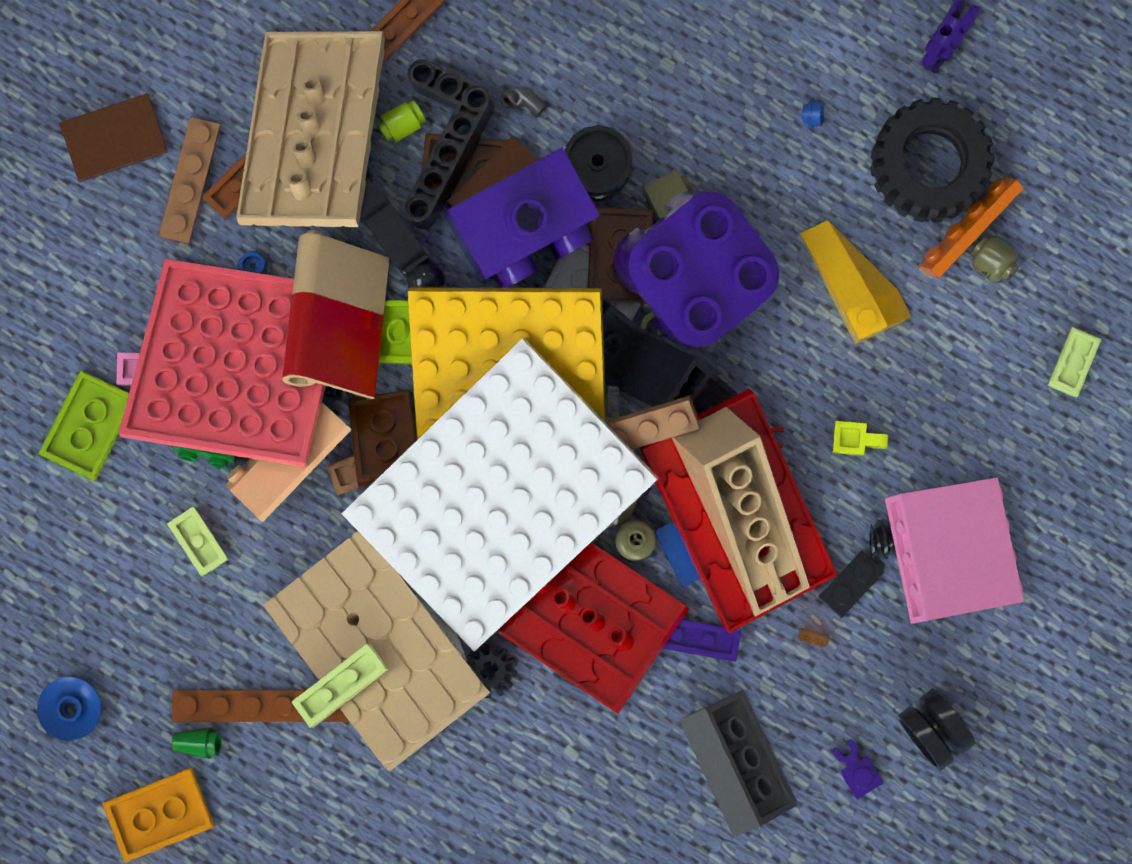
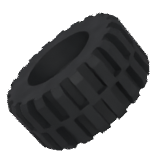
M931 98L929 102L919 99L913 101L908 107L904 105L892 117H889L875 140L876 142L870 157L872 159V165L870 166L871 176H875L876 179L874 186L878 193L882 192L885 199L883 201L889 207L892 205L899 209L897 213L903 217L909 214L915 216L914 221L924 222L925 219H932V223L942 222L947 217L952 219L963 210H967L982 194L986 184L990 181L993 173L991 166L994 164V153L990 152V148L993 145L991 136H985L983 131L986 129V126L982 120L976 122L972 118L973 111L969 108H966L965 111L957 108L958 102L949 100L945 104L941 103V98ZM936 134L947 139L956 148L961 166L957 177L950 184L937 188L928 187L918 183L909 175L903 162V153L908 142L917 135Z

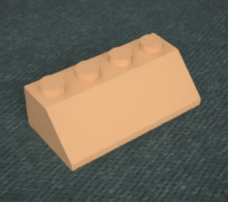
M322 402L307 467L250 458L243 466L238 465L230 472L227 477L229 481L225 486L263 522L351 429Z

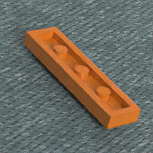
M1002 177L995 180L988 187V193L980 201H976L968 208L967 215L959 223L952 225L947 230L946 237L939 245L933 246L926 252L925 259L919 267L927 275L940 278L1024 189L1023 186L1016 179Z

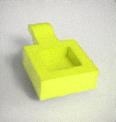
M835 421L832 453L864 456L865 447L886 449L888 446V435L866 433L867 423Z

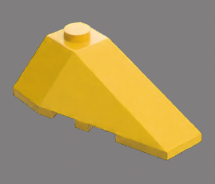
M828 220L800 233L855 345L911 318L898 289Z

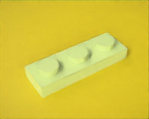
M367 643L294 699L292 704L310 728H314L389 669L371 644Z

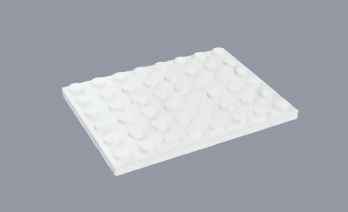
M523 338L370 485L342 515L463 641L475 651L657 481L658 477L539 352Z

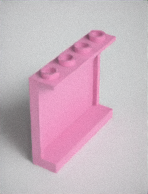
M998 477L903 493L885 498L911 624L1024 602L1022 594L1023 585L1018 575L1016 553L1012 547L1009 533L1010 524L1006 518L1003 491L999 485Z

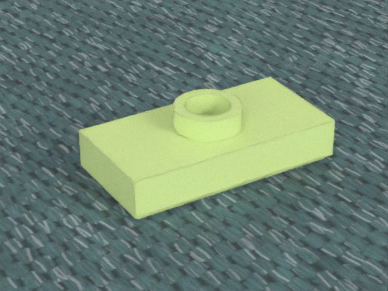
M1074 327L1070 328L1047 386L1073 397H1078L1101 339Z

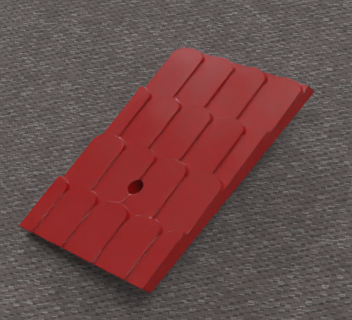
M590 542L496 632L619 714L689 608Z

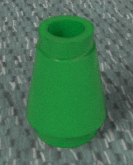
M212 727L175 732L173 734V751L211 759L212 756H219L221 751L220 731H214Z

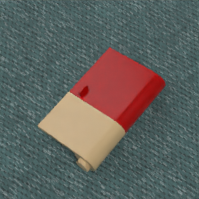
M308 230L306 234L299 236L282 374L283 382L300 387L319 383L369 399L375 398L389 257L327 237L318 230Z

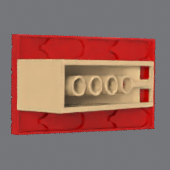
M750 389L710 408L708 411L698 414L697 416L701 424L700 429L639 447L647 466L658 477L657 481H655L657 489L660 491L675 527L680 533L714 610L728 633L838 576L754 392Z

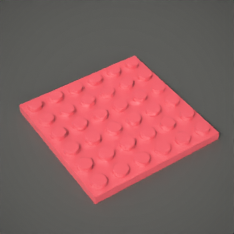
M165 259L119 430L120 436L307 467L326 385L315 383L310 386L300 387L289 385L282 381L294 279Z

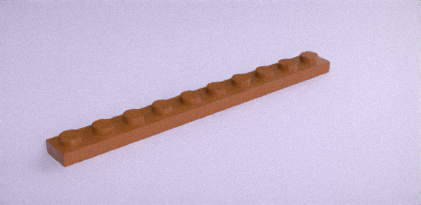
M401 0L370 30L383 31L385 52L382 65L445 4L444 0ZM246 154L202 196L224 220L228 219L238 209Z

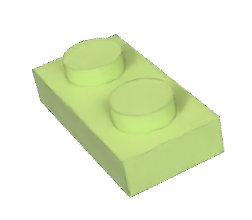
M194 506L167 523L202 577L229 560Z

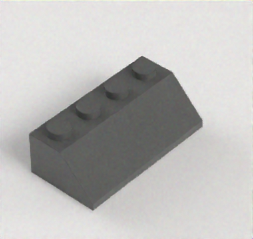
M744 690L738 691L679 720L733 837L761 827L797 806Z

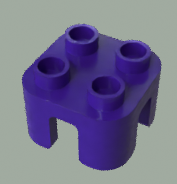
M685 191L676 195L664 205L669 213L648 229L636 228L619 242L614 253L613 265L615 273L623 286L629 292L640 295L654 312L655 316L650 320L662 335L689 346L703 347L716 342L772 296L779 282V266L774 255L732 200L716 192Z

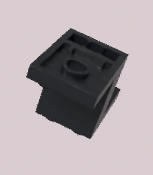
M605 300L602 302L605 383L619 395L645 409L690 396L697 415L707 411L711 406L714 407L737 396L738 393L698 358L646 334L614 305ZM611 338L612 344L605 350V344Z

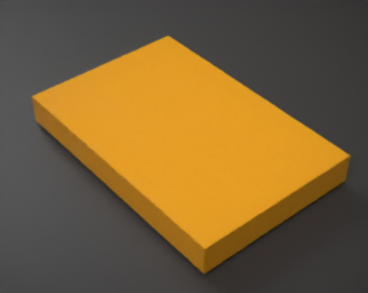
M193 767L102 803L124 863L215 827Z

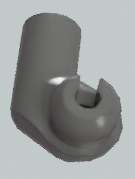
M527 87L508 88L500 96V103L503 107H527L536 117L547 107Z

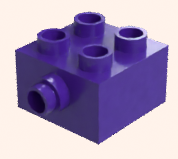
M563 147L456 205L444 215L480 282L493 275L500 288H507L538 271L530 254L548 245L555 259H558L594 240L586 223L600 216Z

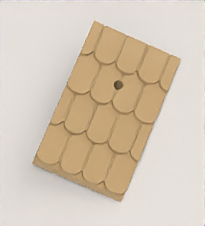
M383 31L265 32L236 216L239 225L359 226L366 187L365 177L371 149V134L380 90L379 80L385 52Z
M359 531L263 605L319 680L367 643L371 644L389 670L343 704L340 709L389 772L490 693L403 577Z

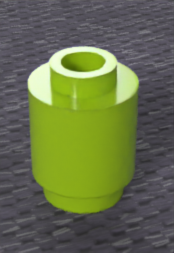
M412 100L409 103L403 102L381 115L382 123L378 124V128L386 141L392 139L397 143L421 129L420 125L425 123L426 119L416 102Z

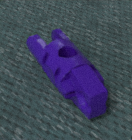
M965 0L954 1L943 18L942 23L939 24L933 37L930 38L925 47L927 53L921 63L926 70L935 74L945 60L949 61L955 53L954 51L964 39V36L973 25L982 8L975 4L970 6L960 21L957 18L965 6Z

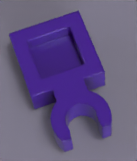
M849 739L847 740L851 748L849 755L842 756L837 748L832 750L834 757L838 761L844 762L847 766L840 771V774L857 800L884 784L867 755L858 759L857 745L853 740Z

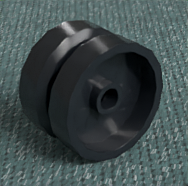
M596 125L585 127L572 136L566 145L565 153L591 200L596 202L609 200L621 193L629 181L632 167L631 149L623 135L610 127ZM599 159L601 166H594V160Z
M932 688L919 698V705L926 717L915 707L909 706L897 715V719L927 760L937 770L942 771L954 761L953 754L946 742L956 752L963 754L975 745L976 741L956 710Z

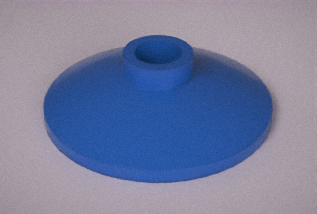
M77 677L59 678L46 686L39 697L37 704L39 722L43 729L56 739L64 741L81 739L92 732L98 724L101 716L100 697L95 688L83 679ZM71 702L77 707V711L73 715H69L66 712V706Z

